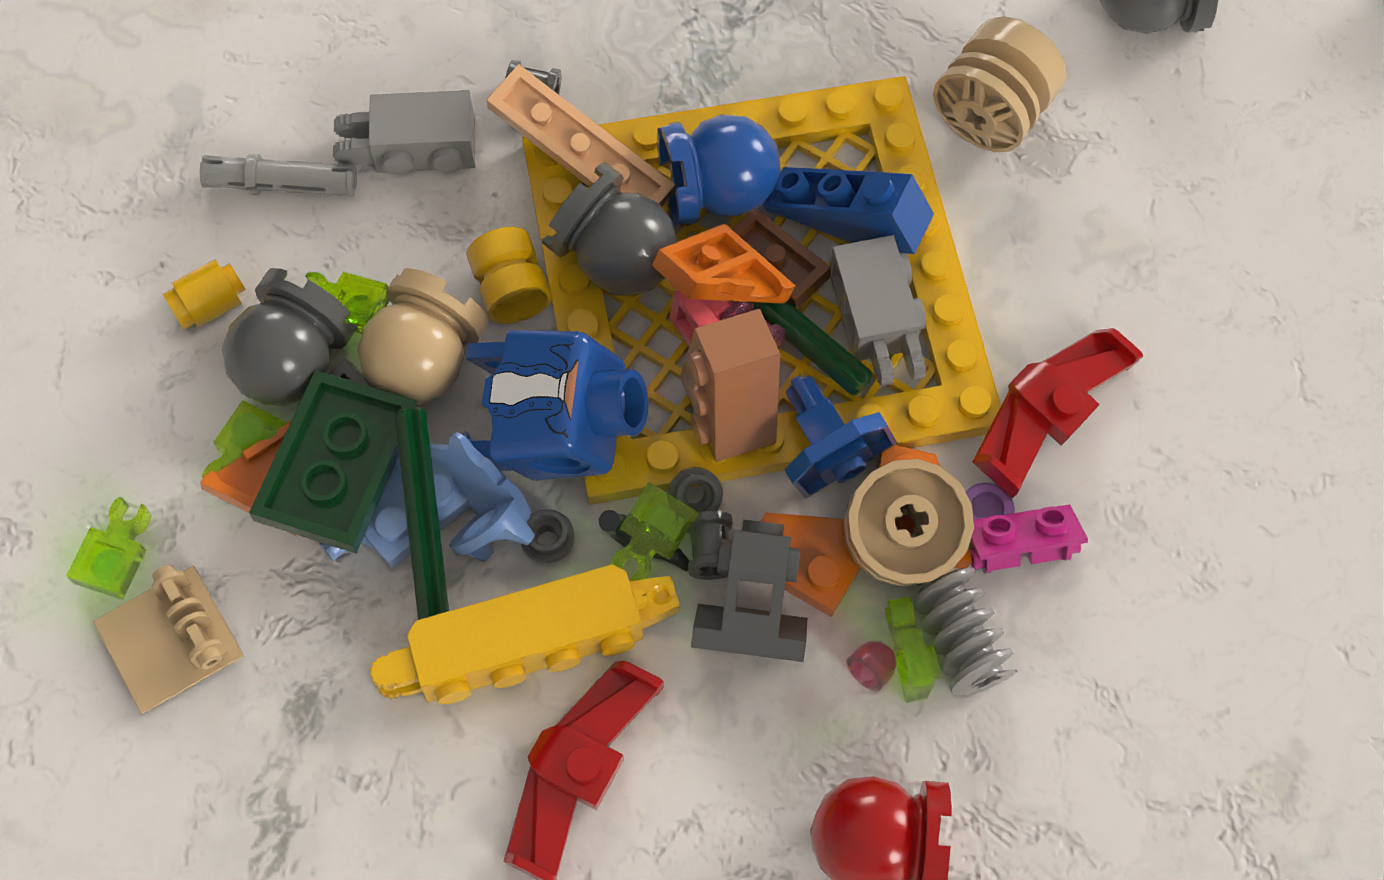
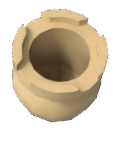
M405 268L400 276L397 274L393 278L387 289L386 294L392 305L379 309L366 323L357 348L362 373L369 386L414 399L418 406L442 396L459 376L465 358L463 345L467 346V343H478L488 326L489 320L486 312L471 297L463 305L457 299L445 293L443 290L448 282L425 271Z

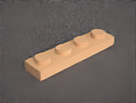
M520 64L486 99L489 110L588 187H591L600 178L594 173L595 168L599 164L607 162L624 177L620 187L621 193H640L656 201L662 207L675 192V184Z

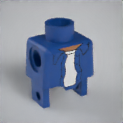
M510 330L506 335L505 342L467 343L465 359L492 374L485 379L482 405L489 410L492 417L491 440L470 442L484 457L490 459L500 471H515L532 481L607 474L612 469L614 463L617 436H636L641 433L646 424L649 399L643 377L636 370L625 369V364L619 356L585 333L578 331Z

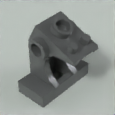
M743 519L742 530L735 529L732 540L721 539L717 573L728 574L724 607L706 604L697 605L691 648L804 662L808 618L781 614L785 581L797 582L801 551L798 548H790L791 537L783 536V524ZM739 580L772 584L770 610L764 611L736 607Z

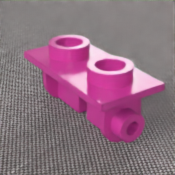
M1070 504L974 519V530L971 537L974 548H970L972 554L970 565L975 570L982 569L984 574L991 573L994 570L1018 567L1021 564V553L1027 552L1031 564L1055 560H1071L1072 554L1081 552V544L1088 543V537Z

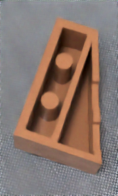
M760 309L695 328L681 371L680 379L695 412L690 415L695 437L699 445L708 443L715 462L776 444L780 352Z

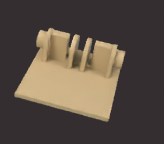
M172 565L160 567L152 574L154 583L151 589L93 621L141 714L148 712L244 657L194 565L184 571H175Z

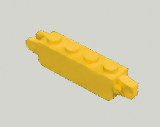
M611 564L416 620L407 633L410 646L388 652L387 656L382 654L380 658L376 657V661L371 662L372 667L369 668L371 671L369 676L373 679L372 682L378 689L379 694H382L384 698L389 697L390 700L392 698L398 699L399 696L407 697L423 692L428 703L436 700L439 704L456 703L468 698L471 695V690L493 684L494 688H506L521 683L526 679V674L548 668L549 672H560L577 666L581 662L580 658L602 652L604 656H615L625 653L634 648V642L643 640V629L679 613L678 596L670 576L629 581L625 570Z

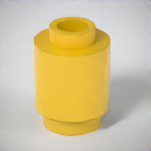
M216 259L172 282L171 284L174 288L163 293V296L185 330L194 324L200 328L241 305L242 302L237 295L246 289L230 263L220 267Z

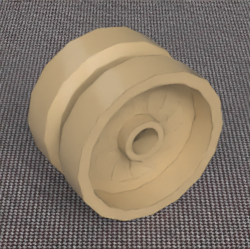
M920 459L892 461L872 471L849 497L842 519L844 544L854 563L873 580L895 587L921 585L950 572L966 554L974 530L972 504L961 483L941 466ZM903 515L909 516L915 525L913 533L910 535L906 529L897 530L895 520H898Z

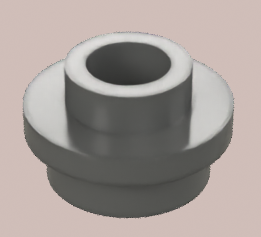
M690 467L680 471L673 478L669 486L668 498L675 513L686 520L688 516L698 512L717 511L722 502L723 490L720 481L712 472L700 467ZM693 484H700L704 491L702 499L697 503H689L685 495L688 487Z
M540 510L530 515L527 524L535 534V537L528 545L521 544L525 554L532 560L540 563H554L563 559L571 551L574 544V529L570 520L564 514L555 510ZM547 531L553 532L558 536L556 541L550 545H543L537 541L538 537Z

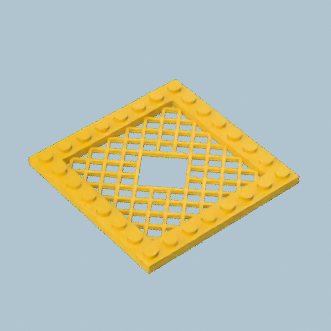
M906 76L597 124L671 182L670 170L665 168L669 164L659 166L657 128L668 126L669 123L680 122L685 132L691 135L701 122L721 114L748 117L765 128L776 142L777 149L787 147L780 157L781 170L783 167H787L786 164L796 151L799 150L818 161L814 169H825L828 167L833 170L866 171L875 159L878 172L912 174L934 213L916 253L907 254L912 270V282L909 284L913 299H921L926 316V327L920 330L923 333L929 359L924 357L926 366L925 378L919 381L915 389L894 378L893 383L886 386L897 393L875 397L882 386H879L872 364L862 360L860 362L871 370V377L876 379V381L864 398L858 395H850L833 379L810 367L811 361L805 356L800 361L780 349L779 345L784 338L776 333L773 339L780 352V361L794 369L783 386L779 388L778 407L783 402L794 409L787 397L786 390L792 385L791 380L794 377L804 375L812 377L817 384L825 388L822 392L825 398H830L834 393L847 401L833 404L844 424L851 420L880 412L889 426L897 446L915 448L987 434L1001 407V402ZM868 134L870 143L858 136ZM522 136L557 331L585 333L615 354L612 338L631 349L623 360L625 369H630L640 355L661 367L662 369L647 387L648 399L672 414L657 434L644 426L641 433L638 434L641 438L631 439V436H617L612 469L607 474L584 477L589 505L666 492L669 490L673 478L680 471L690 467L704 468L712 472L720 482L784 471L805 448L811 445L796 419V416H798L796 411L778 414L776 444L715 462L708 443L699 445L693 429L671 432L679 420L692 427L691 414L687 412L691 406L688 395L677 406L656 393L670 373L680 379L682 368L677 364L689 349L688 344L673 323L667 320L670 317L673 297L663 310L657 314L638 302L644 293L635 296L612 295L595 286L578 266L575 251H570L567 255L560 258L542 244V239L547 235L551 237L557 233L549 224L568 196L581 183V180ZM835 140L826 153L810 145L811 143ZM845 142L866 154L855 170L834 158ZM665 203L662 206V209L671 218L667 207V203ZM701 208L697 224H680L683 228L677 234V242L686 239L691 232L697 235L708 230L698 224L708 210ZM749 212L740 216H727L732 219L727 226L732 229ZM778 215L773 222L781 227L787 218ZM809 227V232L800 242L808 248L817 235L821 234L838 245L850 243ZM665 279L656 286L671 296L676 291L669 281ZM822 285L798 310L803 313L809 304L812 303L831 314L833 317L823 329L830 336L842 321V317L837 305L817 294L823 287ZM603 293L622 304L609 322ZM631 310L652 322L639 341L617 329ZM660 328L682 341L669 359L647 347ZM902 353L894 354L890 359L894 369L901 359L904 358ZM935 377L937 386L926 388L931 379ZM693 484L689 487L700 486V484Z

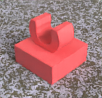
M676 290L673 294L670 321L689 346L695 328L729 318L725 311L731 309L733 304L731 301L688 299L682 292Z

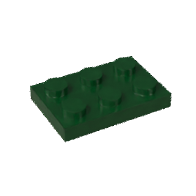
M315 370L250 509L249 514L253 521L357 554L399 457L395 413L400 409L418 407L416 400Z

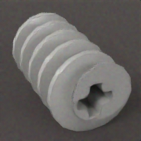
M973 567L954 570L928 582L919 590V595L914 600L913 605L916 612L927 615L922 624L924 631L928 634L937 635L932 640L931 647L936 654L946 655L941 661L940 667L942 671L947 675H956L949 686L951 692L955 695H971L987 690L1009 679L1018 672L1017 670H1003L1001 666L1014 654L1011 648L994 650L992 644L1004 634L1002 628L984 629L982 625L995 614L993 608L975 609L973 605L984 596V589L982 587L965 588L964 584L976 574Z

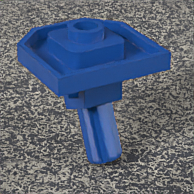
M796 376L791 380L792 385L786 390V394L798 414L796 419L811 445L805 448L784 471L791 483L805 499L836 480L838 483H844L853 479L866 469L865 463L897 444L880 412L854 419L844 424L829 398H825L812 377L808 376L801 379L800 376Z

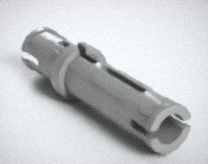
M249 154L247 158L203 155L202 162H200V182L204 188L244 189L248 194L259 195L261 191H285L354 197L357 187V170L355 164L336 165L315 162L274 161L262 159L259 154Z

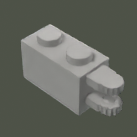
M470 90L370 95L369 112L340 114V116H336V119H334L333 132H336V135H339V137L345 138L344 141L340 140V142H335V145H333V158L339 164H374L377 173L388 172L396 175L406 174L410 171L439 170L442 172H455L460 169L475 168V117Z
M894 235L833 246L830 261V279L852 355L859 361L871 359L879 386L891 385L893 383L894 368L889 355L898 353L903 354L906 369L911 379L925 378L926 366L918 339L920 330L926 327L925 310L921 299H913L909 287V284L912 282L910 261L906 253L899 254Z

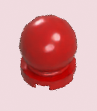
M875 776L845 780L825 794L816 811L810 829L812 850L820 869L831 880H948L951 846L938 845L941 816H952L949 783L922 781L920 793L912 796L898 783Z

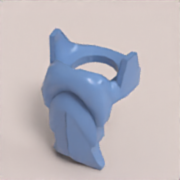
M457 432L449 437L448 445H430L431 457L450 472L454 483L469 498L467 502L477 514L460 530L449 544L457 556L469 555L481 562H486L494 553L489 542L505 539L528 545L532 541L535 534L527 524L531 514L529 505L521 490L490 459L484 457L464 435Z

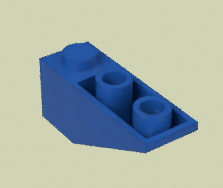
M783 167L774 191L763 204L766 211L850 243L894 235L899 253L906 254L916 253L934 215L914 176L905 173Z

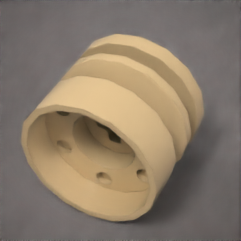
M1006 16L989 18L979 26L963 47L962 53L950 63L948 70L936 81L933 91L936 109L946 124L966 141L992 152H1010L1023 142L1028 131L1037 123L1039 114L1049 107L1063 88L1067 77L1065 61L1055 44L1035 27L1022 20Z

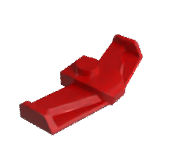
M1108 328L1090 333L1042 362L1028 364L1008 385L1009 391L972 463L1013 499L1020 491L1046 435L1051 436L1062 446L1100 405L1088 392L1123 371L1132 368L1142 359V352L1118 330Z
M624 660L616 661L555 726L542 730L527 756L530 767L503 862L536 880H557L577 801L597 811L624 761V755L609 746L655 695L658 696L663 690L664 681L630 662Z

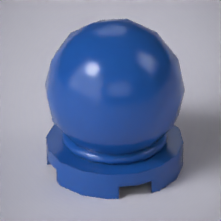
M721 114L701 122L691 135L685 132L680 122L669 123L668 126L657 128L659 166L669 164L671 180L675 184V192L666 201L674 225L697 224L701 208L717 216H740L761 206L774 191L781 171L777 145L765 128L750 118Z

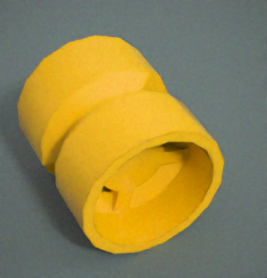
M514 226L501 227L477 237L469 245L466 251L467 260L474 278L480 282V295L491 321L499 324L518 323L536 316L548 307L552 300L551 291L542 268L537 265L536 252L527 231Z

